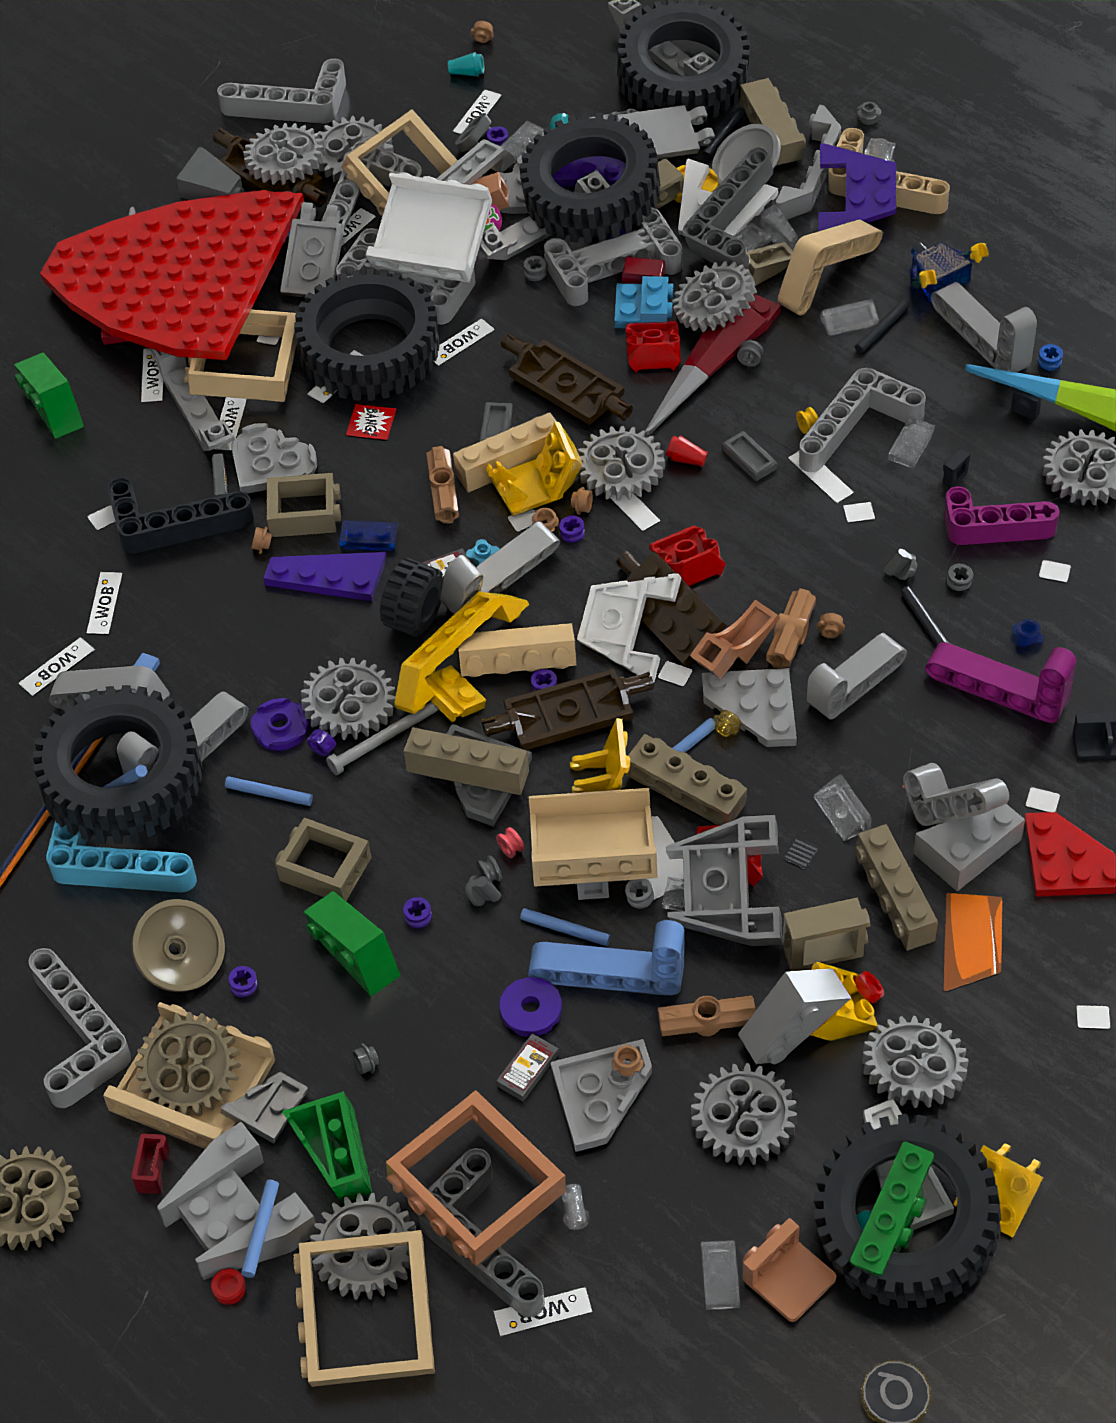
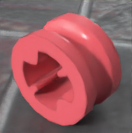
M510 827L505 830L504 835L498 834L496 836L499 847L509 858L515 857L516 851L522 852L525 849L521 837Z

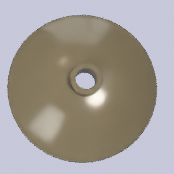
M172 899L154 905L139 919L132 936V954L137 968L150 983L166 991L187 992L203 986L217 973L224 958L225 941L219 923L207 909L188 900ZM170 945H174L178 948L177 955H173L170 953Z

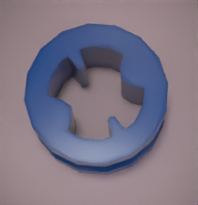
M1044 345L1039 351V366L1048 371L1057 370L1062 364L1063 350L1057 345Z

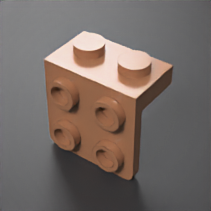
M790 1218L782 1225H775L768 1232L766 1241L759 1248L756 1246L752 1247L743 1258V1281L790 1322L797 1321L836 1282L835 1272L799 1242V1225Z

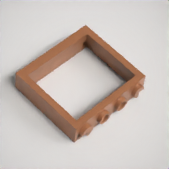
M476 1090L386 1161V1179L393 1185V1190L396 1193L402 1192L408 1198L411 1208L418 1215L424 1214L430 1220L433 1230L440 1237L446 1236L453 1243L452 1246L459 1256L463 1255L465 1258H468L475 1266L479 1265L566 1192L565 1175ZM471 1119L540 1184L476 1238L408 1171Z

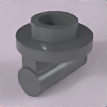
M899 549L884 567V572L889 576L894 575L903 581L908 577H912L917 569L915 555L907 553L904 549Z
M471 876L465 887L466 896L474 906H482L485 900L496 902L501 897V893L484 876Z

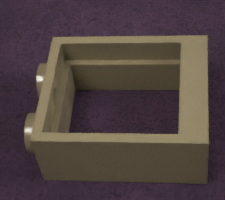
M333 473L267 478V522L269 533H272V537L336 532V521H341L340 504H336V500H341L340 485L334 484ZM326 495V510L281 513V498Z
M303 818L299 827H295L292 830L285 850H281L276 857L275 867H277L279 881L322 897L334 891L347 901L372 858L369 841ZM309 839L348 853L334 878L295 864Z
M858 897L784 913L783 950L790 971L812 968V965L816 962L832 964L863 957L864 945L868 943L866 927H870V919L866 908L861 909Z

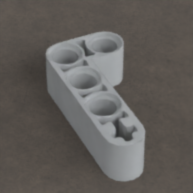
M881 633L835 670L825 663L818 665L808 679L807 702L828 719H834L897 669L906 658L907 650L885 633Z
M127 666L60 672L55 680L49 701L59 709L65 703L74 707V698L82 695L84 700L91 698L89 693L91 690L97 689L98 694L103 695L106 694L105 687L114 686L115 692H121L122 685H130L132 693H136L138 686L146 687L148 696L151 695L153 690L161 693L163 700L167 696L169 697L170 693L152 669L145 666Z
M928 763L908 771L903 777L904 787L916 820L923 826L981 815L1003 806L1009 801V791L1006 784L997 778L948 789L943 772L935 763Z

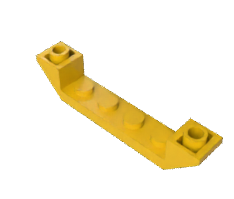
M478 591L402 663L394 702L395 707L412 714L422 710L426 703L434 697L425 678L432 674L442 661L452 655L463 641L471 637L484 621L493 617L512 622L529 605L528 601L510 595Z

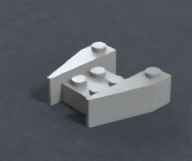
M775 815L741 817L666 846V853L669 859H683L685 911L668 912L669 920L676 921L687 929L749 946L783 945L780 908H749L747 855L779 854L778 829Z
M239 1122L215 1138L157 1206L163 1225L166 1228L182 1218L206 1252L195 1259L203 1280L214 1277L216 1273L223 1269L232 1268L237 1270L243 1268L260 1206L240 1179L264 1163L259 1144L242 1122ZM296 1192L273 1206L258 1263L290 1253L299 1247V1243H305L310 1240L311 1235L317 1234L314 1227V1216Z

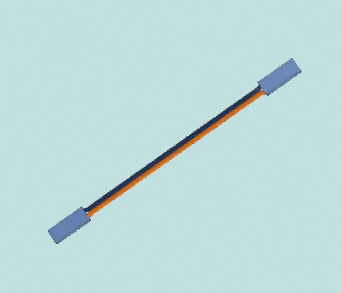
M142 653L134 666H145L155 672L160 662L159 658ZM103 737L86 746L77 755L71 764L76 775L79 774ZM45 804L1 865L0 887L50 816Z

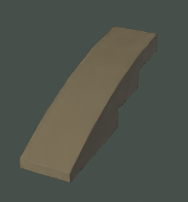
M785 242L747 252L750 259L748 269L756 285L788 267L793 251Z

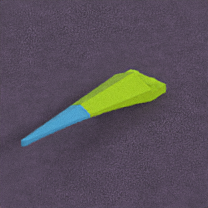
M969 364L965 366V370L969 373L1030 393L1116 431L1115 389Z

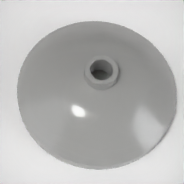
M762 124L747 125L730 134L719 146L712 163V170L717 175L718 184L720 185L742 158L753 148H765L774 169L781 149L777 134L770 127Z

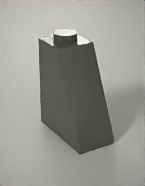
M202 147L197 149L176 178L180 197L188 200L244 192L241 177Z

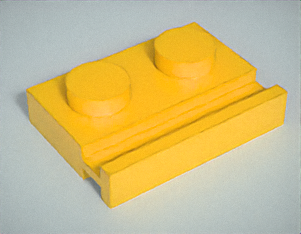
M452 665L435 671L425 678L434 694L430 701L451 722H454L456 717L461 716L463 718L485 708L487 700Z

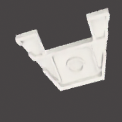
M691 159L686 161L678 226L679 234L683 236V226L712 194V192L701 189L710 171L709 166ZM764 184L724 232L737 238L747 228V224L755 216L760 215L764 210V206L770 200H774L777 197L778 188Z
M674 573L668 574V577H647L640 581L628 582L626 580L592 585L577 640L636 675L649 671L654 683L660 657L658 655L633 651L646 598L650 597L675 602L681 576Z

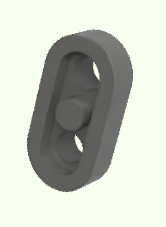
M482 113L473 119L456 140L455 145L461 152H469L479 143L480 137L486 135L487 131L491 128L489 125L492 121L486 113Z

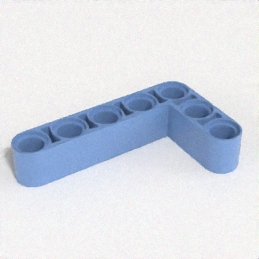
M671 920L658 922L655 927L652 952L551 942L535 943L532 947L528 976L544 979L554 985L675 995L681 991L684 927L680 923Z

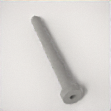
M429 702L416 714L411 713L341 755H330L326 758L330 770L335 775H339L344 772L343 767L429 717L439 709L432 702Z

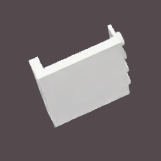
M404 172L399 174L389 173L392 186L374 247L368 246L366 253L371 267L469 283L492 203L489 189L481 184L467 185L461 184L456 180L441 181L430 176L421 178Z

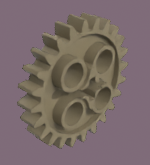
M191 1012L187 1013L185 1021L177 1013L174 1015V1023L172 1024L165 1018L162 1019L164 1028L159 1030L153 1026L151 1029L155 1034L154 1038L143 1037V1040L148 1044L147 1049L141 1048L137 1050L144 1057V1060L136 1061L135 1065L140 1069H144V1071L138 1073L136 1078L139 1081H146L140 1087V1090L143 1093L151 1092L147 1098L149 1101L156 1102L159 1100L158 1104L165 1107L169 1106L170 1109L177 1112L180 1108L181 1113L189 1116L191 1109L198 1116H201L202 1106L204 1105L213 1111L212 1101L214 1099L221 1103L225 1102L221 1095L223 1090L233 1092V1089L228 1085V1081L239 1079L232 1072V1069L241 1067V1064L236 1060H232V1058L239 1055L240 1052L237 1048H229L236 1042L232 1036L225 1037L228 1032L225 1026L217 1029L218 1021L215 1018H212L207 1023V1017L203 1013L198 1016L196 1021ZM192 1037L188 1051V1047L186 1045L187 1038ZM204 1042H211L212 1046L209 1053L198 1055L199 1046ZM171 1043H180V1048L176 1054L171 1056L166 1054L167 1047ZM189 1057L194 1062V1064L188 1065V1069L186 1071L182 1067V1065L188 1063ZM178 1074L176 1084L172 1087H165L164 1082L167 1076ZM210 1074V1080L207 1085L196 1087V1081L200 1075ZM188 1076L189 1091L185 1093L184 1089L186 1087Z
M27 1146L24 1147L22 1155L19 1156L12 1149L10 1151V1159L8 1160L0 1155V1211L11 1207L8 1212L0 1214V1247L6 1241H8L11 1250L15 1249L18 1242L22 1243L24 1250H28L30 1241H35L36 1245L41 1247L42 1238L45 1236L50 1241H54L52 1232L55 1229L62 1233L65 1232L62 1224L63 1221L73 1222L74 1219L70 1211L79 1209L74 1199L80 1198L81 1195L77 1188L79 1182L76 1175H74L72 1166L66 1164L63 1156L56 1159L53 1150H50L44 1156L41 1147H37L34 1154H30ZM20 1178L18 1182L9 1184L13 1179ZM52 1182L49 1187L41 1188L43 1184ZM43 1212L39 1217L31 1218L35 1213Z

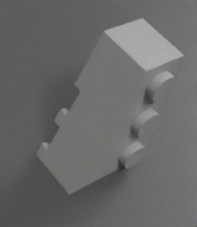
M1005 804L981 815L948 821L916 833L913 854L958 892L1022 840L1025 819Z
M832 968L785 972L738 1035L756 1064H777L783 1061L792 1050L847 1003L851 997Z

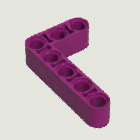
M941 642L936 646L928 660L925 671L931 678L1044 722L1055 723L1058 721L1070 698L1077 660L1070 650L1056 647L1050 653L1040 672V676L1037 677L950 643Z

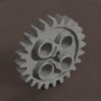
M352 116L350 121H346L342 117V123L332 120L333 127L325 125V132H318L320 139L323 140L325 156H323L324 162L319 163V171H324L326 178L333 175V182L338 181L343 172L342 164L346 156L351 153L353 146L357 142L368 141L382 131L381 124L374 127L373 119L365 123L363 116L359 121H356L355 117ZM392 138L379 146L394 153Z
M284 123L282 128L274 125V130L272 131L265 128V134L256 133L257 139L250 138V144L245 145L246 151L243 152L246 169L249 170L250 175L254 174L255 179L262 177L263 183L271 179L272 184L281 180L282 185L289 179L292 183H295L296 177L302 180L305 179V173L312 175V169H319V163L324 162L323 156H325L323 140L320 139L319 133L314 134L313 128L306 130V125L297 128L296 123L292 127H288Z
M724 261L718 267L715 262L710 269L704 266L701 273L694 271L695 277H686L688 283L679 285L681 291L674 293L676 298L672 302L674 304L673 310L679 322L683 323L685 328L691 326L692 330L695 331L700 327L702 332H704L710 326L712 331H714L718 324L724 328L726 321L729 320L734 323V316H743L742 309H749L750 305L748 302L755 300L753 294L757 293L755 289L756 283L749 269L745 270L743 265L737 266L736 262H733L728 266L727 261Z
M621 426L619 431H615L613 427H610V433H606L601 429L599 430V437L591 434L590 442L583 441V448L578 449V454L583 464L577 475L580 476L581 484L587 483L588 491L595 488L596 496L604 492L606 493V499H609L611 495H616V499L619 501L622 495H626L628 500H631L632 493L641 497L642 489L650 492L651 484L658 485V478L663 477L665 459L664 451L660 450V443H654V436L645 438L644 430L636 434L635 427H632L629 432L625 431L624 426Z
M1079 430L1078 436H1075L1070 431L1068 432L1067 439L1060 435L1058 443L1052 441L1050 448H1046L1045 456L1043 457L1042 475L1046 476V484H1052L1053 492L1061 490V498L1070 495V502L1072 503L1077 498L1081 499L1082 505H1085L1087 500H1091L1092 504L1096 505L1097 499L1107 503L1109 496L1116 500L1115 437L1106 440L1104 432L1098 437L1095 436L1094 430H1091L1089 435H1085L1082 430ZM1095 452L1093 462L1089 464L1090 457ZM1087 470L1084 481L1079 483L1082 479V474Z
M340 658L339 665H334L333 662L328 661L327 669L318 666V674L311 672L310 681H304V690H301L302 710L305 711V719H311L312 727L319 725L320 730L325 732L330 730V736L332 737L337 733H341L342 740H345L348 734H352L356 740L359 732L368 737L370 728L378 732L379 723L387 725L388 716H393V707H395V687H392V679L386 678L385 670L377 672L376 664L368 668L366 667V660H363L358 665L355 663V658H351L349 664H345L344 660Z
M900 1016L899 1024H895L892 1020L888 1019L886 1028L877 1025L876 1033L870 1032L868 1041H865L862 1064H865L863 1073L870 1075L869 1084L878 1083L877 1093H882L886 1090L889 1092V1101L896 1096L900 1097V1105L903 1106L907 1100H912L914 1108H917L919 1101H923L927 1107H931L932 1099H935L939 1104H943L944 1096L952 1099L955 1090L960 1091L962 1082L966 1079L968 1059L965 1058L966 1048H959L961 1039H951L952 1030L940 1031L941 1023L936 1024L934 1027L929 1026V1018H926L923 1023H918L916 1016H913L911 1022L907 1023L903 1016Z
M746 1063L744 1071H739L737 1065L733 1064L731 1073H728L721 1067L719 1078L710 1073L709 1084L700 1083V1093H694L695 1104L691 1105V1115H694L692 1117V1127H697L696 1138L704 1137L703 1148L705 1149L713 1145V1156L716 1157L721 1152H724L725 1162H729L732 1156H737L739 1165H742L744 1157H749L751 1163L756 1164L757 1155H761L764 1160L768 1161L769 1150L779 1154L780 1144H789V1135H794L795 1125L793 1123H797V1113L794 1112L796 1111V1101L791 1100V1089L784 1090V1079L774 1082L775 1072L773 1071L766 1076L762 1075V1066H759L755 1072H751L749 1063ZM736 1091H742L746 1094L743 1096H737L733 1093ZM757 1093H760L755 1099H753V1097ZM762 1108H770V1109H772L773 1111H772V1112H769V1113H765V1112H762L760 1109H762ZM725 1115L728 1118L724 1120L716 1119L715 1116ZM736 1127L732 1134H727ZM750 1131L753 1132L755 1135L751 1137H746L742 1135V1133Z
M358 1193L356 1202L351 1203L350 1199L346 1196L344 1197V1207L341 1208L333 1203L334 1213L332 1215L323 1212L322 1218L325 1224L315 1223L314 1227L317 1234L311 1235L310 1240L315 1242L377 1235L382 1229L391 1230L390 1233L416 1231L414 1221H409L408 1211L400 1213L401 1209L398 1202L389 1207L387 1196H384L378 1203L374 1193H371L368 1201H363L362 1195ZM358 1226L353 1232L344 1231L346 1227ZM409 1245L311 1256V1258H314L312 1261L314 1270H320L318 1274L321 1282L328 1280L327 1283L330 1290L339 1286L340 1294L343 1297L349 1290H352L355 1300L358 1299L361 1291H365L368 1299H372L373 1290L377 1289L384 1296V1286L390 1285L392 1288L397 1289L396 1278L399 1277L407 1280L405 1268L411 1269ZM341 1257H352L347 1263L338 1262ZM381 1259L386 1261L381 1266H371V1263L375 1260Z

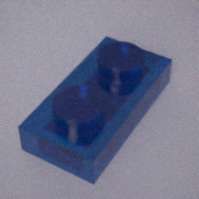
M343 520L339 539L340 548L395 551L399 530L398 523Z

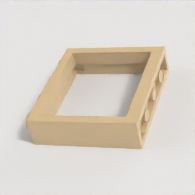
M413 109L349 153L341 167L348 174L347 177L353 180L360 188L363 196L370 199L377 207L382 217L389 192L360 161L366 155L403 130L441 174L458 161Z
M251 310L239 333L282 337L274 377L203 372L206 359L188 358L190 367L185 368L184 382L189 383V394L285 402L297 345L294 329L296 313Z
M421 1230L299 1243V1254H294L295 1274H301L302 1287L296 1288L297 1308H303L304 1322H298L300 1343H306V1357H301L302 1378H308L311 1387L435 1373L424 1240ZM409 1245L418 1359L319 1370L311 1256Z

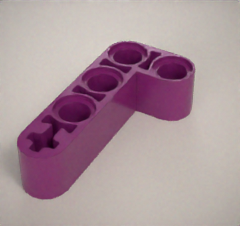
M952 487L946 493L944 518L948 538L957 545L1048 539L1055 535L1059 519V508L1051 502L973 507L971 494L966 488Z

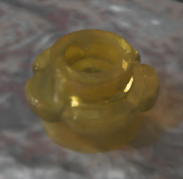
M722 710L719 715H715L713 721L716 723L715 729L719 734L729 737L730 734L735 736L739 732L741 720L734 713Z

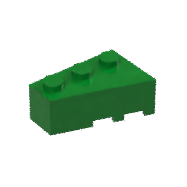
M44 352L14 364L18 373L14 375L20 390L23 389L26 397L32 401L55 439L84 427L68 380Z
M334 891L304 911L308 921L306 929L314 940H319L371 997L401 976L384 932Z
M344 1091L282 1111L341 1203H344V1197L346 1196L351 1201L356 1199L358 1193L362 1197L373 1193L354 1107Z

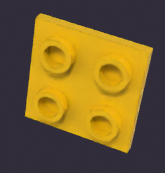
M536 459L510 469H506L498 461L496 462L495 469L492 468L491 464L486 467L487 474L491 477V481L512 516L555 501L551 500L547 488L544 486L542 476L536 467Z
M616 718L602 751L572 757V762H570L572 770L606 768L605 775L574 781L572 793L621 789L622 777L624 773H628L630 768V757L625 754L628 736L627 732L623 731L622 719Z
M1004 1143L998 1151L983 1145L980 1152L982 1151L986 1157L988 1168L992 1169L998 1188L1001 1209V1232L1013 1238L1044 1178L1035 1173L1036 1169L1040 1167L1041 1162L1034 1159L1025 1168L1005 1157L1011 1150L1010 1145ZM956 1197V1199H955V1201H954V1203H953V1205L956 1206V1207H957V1197Z

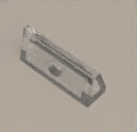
M873 299L826 309L820 313L821 321L828 336L875 326L879 323Z
M841 774L814 794L815 800L844 841L857 836L858 833L870 830V814Z

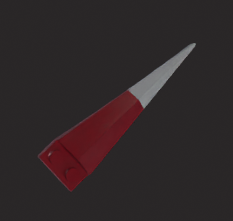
M753 294L755 300L748 302L750 308L742 309L743 316H734V323L728 320L725 322L724 328L718 324L714 331L708 326L646 429V436H650L684 400L735 356L740 350L742 342L746 340L753 341L767 331L781 312V306Z

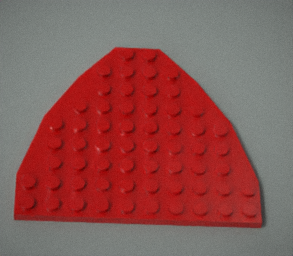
M266 190L250 191L175 202L119 218L59 241L42 268L40 275L42 281L71 310L112 336L176 357L226 360L289 234L292 220L296 219L304 202L303 193H292L289 191L269 192Z

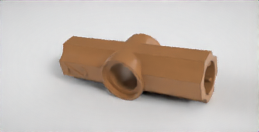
M442 446L433 447L432 450L426 453L435 519L443 524L452 523L454 519L459 517L450 451Z
M800 588L797 591H793L784 613L779 614L780 619L775 625L774 638L766 659L774 668L783 669L790 667L799 644L802 645L805 641L809 627V618L816 604V597L809 590Z
M702 996L694 1003L658 1008V1018L661 1035L663 1037L697 1032L702 1036H712L719 1032L720 1029L744 1026L756 1011L754 998L752 996L717 1000L712 996ZM710 1014L712 1017L704 1018L702 1015Z

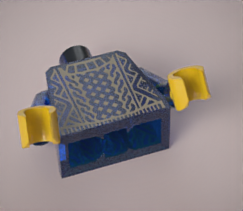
M921 242L915 244L911 249L913 257L912 267L909 270L910 284L914 289L921 288L931 301V295L934 292L954 282L959 283L961 286L970 282L972 263H979L982 257L989 256L986 244L978 243L972 246L971 250L965 252L951 248L944 242H939L929 248Z

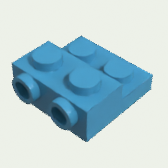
M642 276V284H617L615 328H625L629 323L667 322V318H672L673 302H668V299H673V284H668V277Z

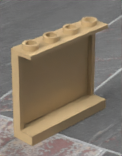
M649 788L529 796L534 886L658 878Z
M159 1002L157 1007L160 1017L154 1027L162 1030L164 1028L162 1019L164 1018L170 1024L174 1023V1015L176 1013L185 1021L187 1012L178 1005L172 1004L169 1006ZM226 1026L228 1032L225 1037L232 1036L236 1041L229 1048H237L240 1052L239 1055L232 1058V1060H236L241 1064V1067L232 1069V1072L239 1079L228 1081V1085L233 1089V1092L222 1091L221 1095L224 1098V1103L214 1099L212 1101L214 1110L211 1111L204 1105L202 1106L201 1116H198L193 1109L190 1110V1114L187 1116L181 1113L180 1108L177 1112L170 1109L169 1106L165 1107L158 1104L159 1100L152 1102L147 1099L151 1092L143 1093L140 1090V1087L146 1081H139L136 1078L138 1073L144 1071V1069H140L135 1065L136 1061L144 1060V1057L139 1053L136 1055L118 1087L109 1085L103 1097L109 1111L206 1149L215 1138L238 1124L221 1114V1107L228 1101L232 1103L244 1096L245 1092L254 1086L262 1085L275 1062L272 1045L262 1037L255 1036L253 1038L242 1034L240 1030L233 1026ZM151 1030L148 1037L153 1039L155 1034ZM192 1037L187 1038L186 1045L188 1047V1051ZM144 1042L141 1048L147 1049L148 1044ZM211 1042L201 1044L198 1048V1055L209 1053L212 1046ZM171 1043L167 1047L166 1054L169 1056L176 1054L180 1048V1043ZM188 1057V1063L182 1065V1067L187 1071L188 1065L194 1064V1062ZM178 1074L167 1076L164 1082L165 1087L174 1086L178 1080ZM210 1074L200 1075L197 1078L196 1087L207 1085L210 1080ZM188 1076L186 1087L184 1089L185 1093L189 1091Z

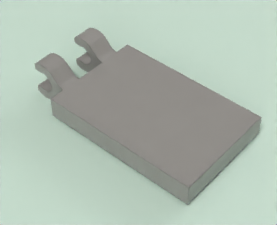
M685 105L616 116L617 122L622 117L629 119V126L635 122L639 125L640 131L644 129L648 133V138H651L654 143L657 159L698 153L700 146H707L711 142L710 139L715 137L712 128H705L695 133L692 125L702 124L704 122L702 117H707L704 106L696 107L688 112Z
M302 203L300 219L292 220L280 289L282 295L305 297L309 292L315 295L314 287L320 284L325 288V280L331 277L334 281L336 280V268L339 262L344 232L343 224L339 223L341 211L338 210V206L327 205L325 222L313 221L316 216V208H313V203Z

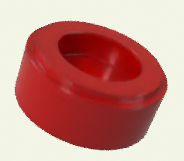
M863 971L854 978L857 990L867 1001L876 1003L884 996V989L881 983L870 972Z
M227 1268L215 1274L211 1282V1289L218 1302L230 1305L243 1298L246 1292V1283L243 1275L238 1270Z

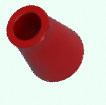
M673 436L666 456L670 457L671 461L703 467L708 452L683 436Z

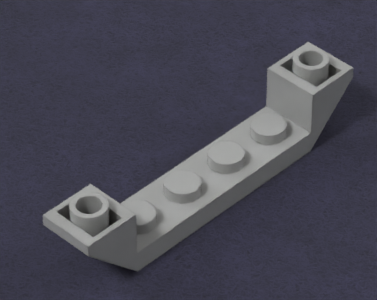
M612 0L608 2V8L620 31L622 28L625 29V23L628 19L632 21L633 14L638 12L642 15L641 4L636 0ZM670 41L658 44L648 50L650 59L668 73L674 75L691 76L700 74L710 69L716 63L704 52L690 58Z
M819 105L816 114H812L809 120V129H812V140L837 147L841 137V126L824 105ZM816 150L813 160L814 165L808 168L806 183L802 182L800 189L783 186L780 194L773 200L772 210H775V221L782 222L812 211L828 174V168L820 169V150Z
M483 139L436 180H456L461 184L472 185L490 168L503 173L515 162V157L506 149Z
M596 170L579 179L574 192L593 193L610 186L599 171ZM528 216L499 232L496 226L485 230L479 248L488 259L506 261L551 235L546 233L545 227L540 229L537 226L536 220L533 221Z
M151 349L166 387L203 451L212 450L235 441L224 419L218 420L205 396L189 394V383L184 382L185 368L187 367L185 357H176Z

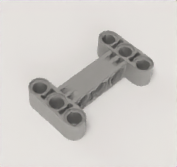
M651 208L652 213L648 217L642 215L643 222L638 226L637 231L573 252L562 239L554 238L545 243L546 269L568 304L572 306L585 304L588 301V283L623 272L626 257L664 260L665 274L673 275L681 271L682 245L657 209Z
M366 229L359 235L336 268L337 281H339L338 274L346 273L347 277H352V271L360 270V275H367V269H374L375 275H380L381 269L371 267L366 257L368 246L374 247L378 229ZM474 268L469 283L388 270L389 277H392L397 272L402 274L403 281L409 277L414 280V286L418 283L423 286L424 292L430 294L431 301L435 304L437 324L439 325L449 323L476 283Z

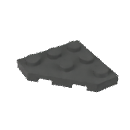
M454 724L451 725L446 733L448 735L521 749ZM527 751L529 765L532 760V752ZM452 781L466 817L494 827L512 793Z

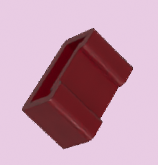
M626 257L622 273V284H642V276L665 277V261Z
M140 1135L131 1175L138 1193L161 1194L162 1169L164 1161H167L170 1155V1148L165 1135Z

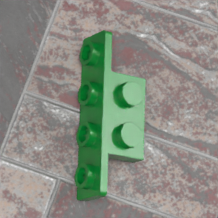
M908 1142L902 1143L850 1259L853 1266L877 1276H882L892 1253H899L902 1247L905 1249L908 1247L913 1235V1229L910 1228L915 1217L920 1218L926 1206L927 1199L924 1198L922 1185L934 1160L933 1152Z

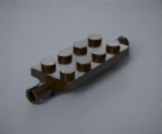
M219 128V132L217 130L214 132L213 141L227 149L225 156L220 161L239 175L241 182L255 191L303 193V198L309 200L317 207H322L326 203L328 195L319 190L323 186V179L314 172L312 175L305 173V179L302 180L296 177L295 183H292L289 179L283 185L281 180H278L275 184H272L271 179L263 183L262 177L255 179L254 174L250 175L249 170L246 169L243 152L246 151L245 145L250 144V138L245 140L239 136H233L223 128Z
M507 333V336L503 337L501 347L518 358L517 362L509 369V377L588 425H591L606 411L613 413L623 421H626L631 416L633 406L620 400L624 396V387L544 339L538 345L530 342L525 343L511 333Z
M629 551L621 554L627 563L620 557L616 560L617 566L629 576L626 579L628 582L644 580L647 577L661 578L668 577V574H677L655 551L641 564ZM682 578L675 602L647 597L641 620L686 667L693 661L690 655L707 632L711 634L719 633L727 626Z
M610 669L505 699L504 708L506 713L481 719L485 736L490 737L491 735L511 730L515 733L520 748L529 750L612 726L616 718L622 719V722L632 720L633 711L628 700L630 695L653 690L654 683L649 671L625 679L624 677H618L615 669Z

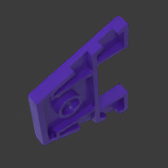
M820 143V169L846 168V211L819 212L818 232L856 220L869 223L896 214L897 166L895 162Z

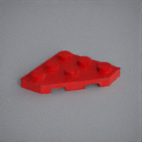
M1056 812L1025 813V830L1035 896L1116 894V854Z

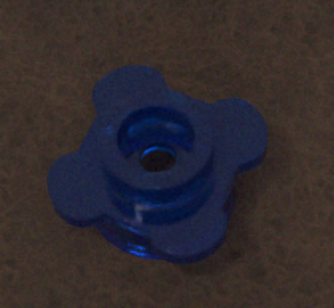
M1024 619L1019 624L1013 625L1012 632L1016 634L1018 646L1027 647V645L1034 643L1040 645L1044 642L1045 637L1040 633L1041 626L1037 621Z

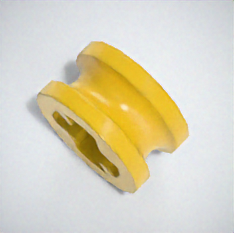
M808 407L805 409V412L798 411L796 413V420L800 430L807 434L818 420V416L813 408Z

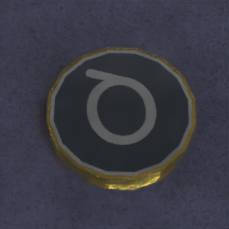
M886 1360L876 1364L866 1374L861 1387L862 1405L867 1416L877 1423H919L928 1412L931 1404V1387L925 1374L915 1365L903 1360Z

